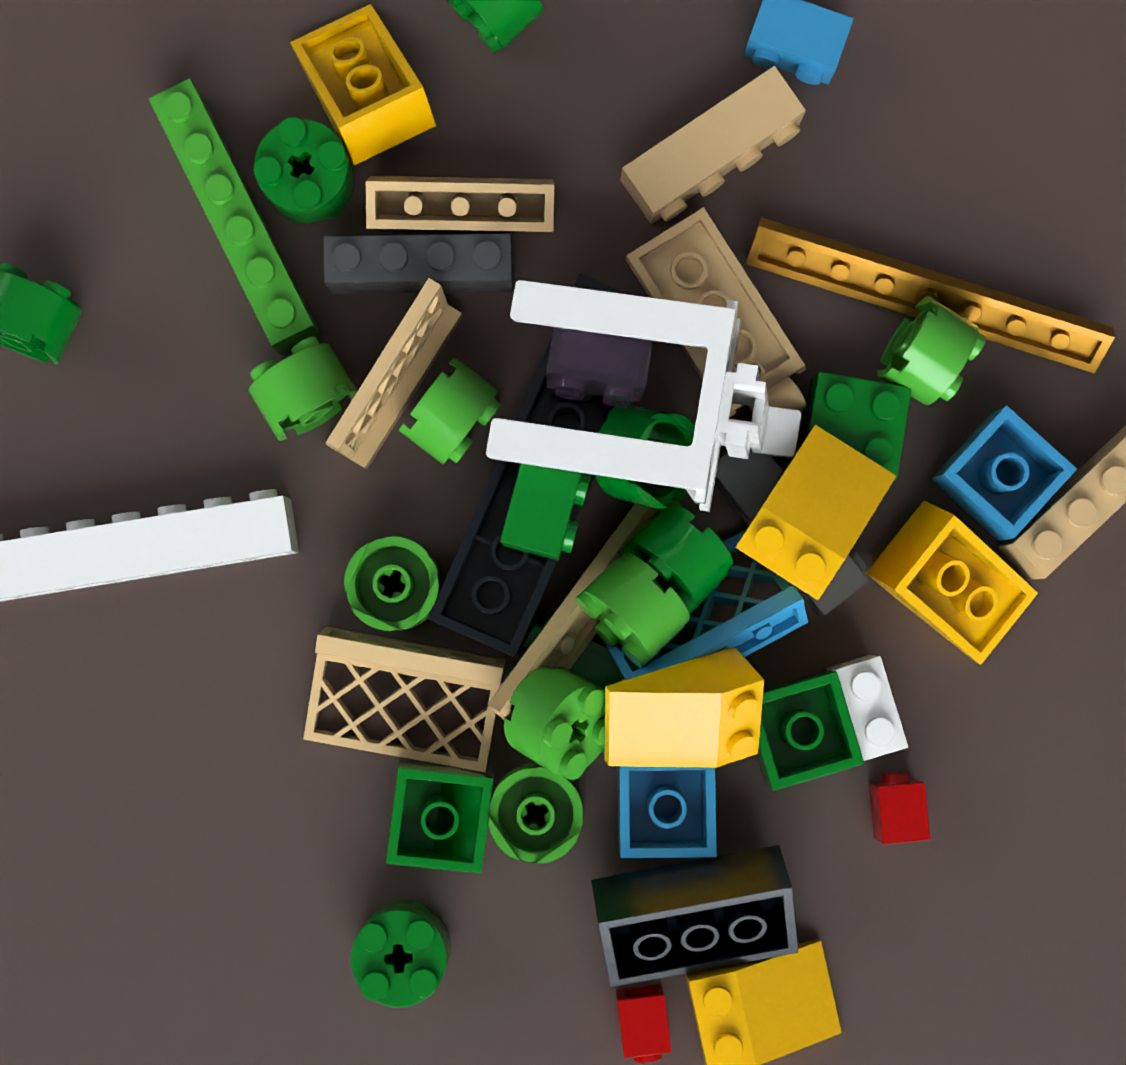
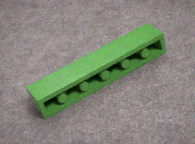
M189 78L148 98L271 346L280 355L291 351L300 341L311 336H316V338L321 336L322 334L203 96L192 80Z

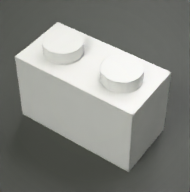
M867 655L826 668V670L836 671L864 761L909 748L881 656Z

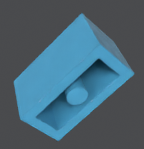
M763 0L744 56L752 58V62L761 68L769 70L775 66L776 68L795 73V77L804 83L812 85L824 83L829 85L838 66L854 18L803 0Z

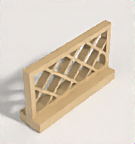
M428 278L326 441L327 446L366 470L463 317L461 312L448 305L442 286L439 283Z
M327 626L317 635L315 647L317 657L303 740L486 772L496 712L488 706L472 717L458 698V695L470 687L490 690V701L502 684L506 659ZM327 661L345 664L355 677V680L338 692H335L325 678ZM357 666L370 669L362 674ZM379 670L391 672L401 688L382 701L366 680ZM403 675L414 676L415 678L407 682ZM424 679L436 680L447 694L429 708L424 706L412 689L413 686ZM448 683L459 684L461 686L453 691V689L450 687ZM360 684L374 706L355 719L340 697ZM322 690H324L329 698L321 703ZM403 693H406L420 714L400 727L386 708V705ZM449 701H452L466 722L445 735L431 714ZM332 702L348 723L337 732L316 729L319 711ZM377 711L380 712L393 730L391 734L381 741L369 739L359 725ZM486 716L484 730L482 732L480 727L477 725V722ZM423 719H425L439 739L426 749L414 747L404 733ZM470 727L481 742L479 758L460 755L450 740ZM352 729L357 736L345 733ZM398 737L402 744L391 743V741ZM444 746L448 753L436 750Z

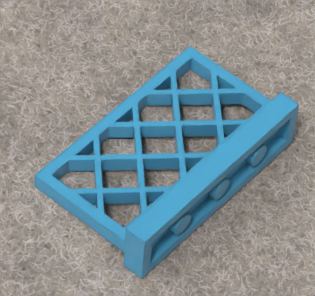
M746 530L723 541L730 554L739 551L735 547ZM753 559L750 568L732 565L731 571L727 574V576L746 579L741 596L718 592L721 586L720 583L705 598L700 618L690 617V620L684 625V627L696 629L693 639L683 645L667 643L652 658L651 662L643 668L632 672L627 663L629 658L623 650L620 651L617 645L610 647L604 641L603 643L625 680L731 647H735L743 657H746L807 624L808 618L804 600L794 585L790 586L787 580L763 565L762 567L765 571L759 570L762 564ZM755 581L775 584L780 591L766 600L750 598ZM714 603L737 607L734 617L724 623L709 620Z

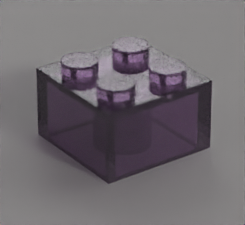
M554 327L546 371L547 387L555 388V395L562 398L583 400L584 393L603 396L602 403L607 405L631 407L632 401L641 402L646 389L653 341Z

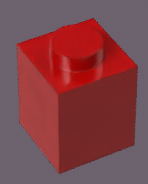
M905 771L882 773V781L868 782L873 832L876 840L882 844L931 840L924 782L915 778L910 779V772Z
M662 984L616 989L624 1059L634 1058L635 1062L649 1063L660 1060L662 1054L672 1053Z

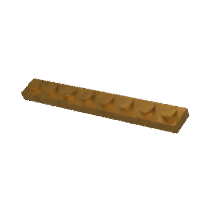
M761 217L746 260V265L915 318L921 313L915 306L923 298L930 296L977 325L979 333L986 336V340L1094 374L1115 338V330L1112 326Z

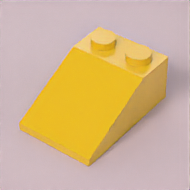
M371 4L290 42L354 166L436 126L422 84Z
M815 425L735 548L816 600H819L887 493L896 475Z
M926 501L920 504L866 572L895 599L980 665L1038 594L1036 590L954 514Z
M731 647L605 686V762L608 766L717 768L758 754L764 679L735 647Z
M820 939L798 943V953L685 974L706 1065H762L842 1033Z

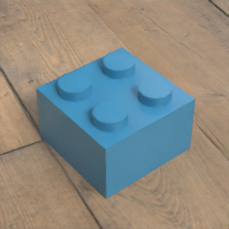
M1006 405L991 412L930 480L997 541L1014 539L1077 468Z
M617 766L618 850L620 858L717 857L715 768Z

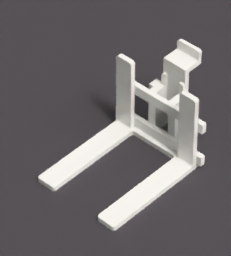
M518 280L515 283L510 317L516 322L706 348L708 352L694 437L690 446H681L494 418L491 421L486 455L490 459L683 488L687 490L695 505H700V511L710 512L721 446H726L730 457L748 459L751 448L753 453L785 457L787 460H792L796 454L801 413L798 410L769 406L766 382L760 381L758 365L738 363L736 373L733 372L741 327V319L737 318L738 301L727 300V306L724 308ZM732 403L752 406V421L729 419Z

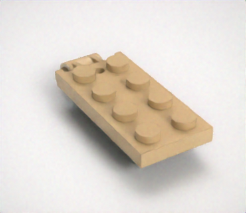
M704 207L626 255L625 260L650 298L724 308L727 306V300L738 301L737 318L741 319V327L733 372L736 373L738 363L758 365L760 381L766 382L769 406L802 411L807 407L799 388L789 378L794 373L797 376L806 370L804 362ZM680 344L703 380L708 350L702 347ZM732 403L730 417L736 414L735 410L743 405ZM749 406V409L753 415L752 406Z

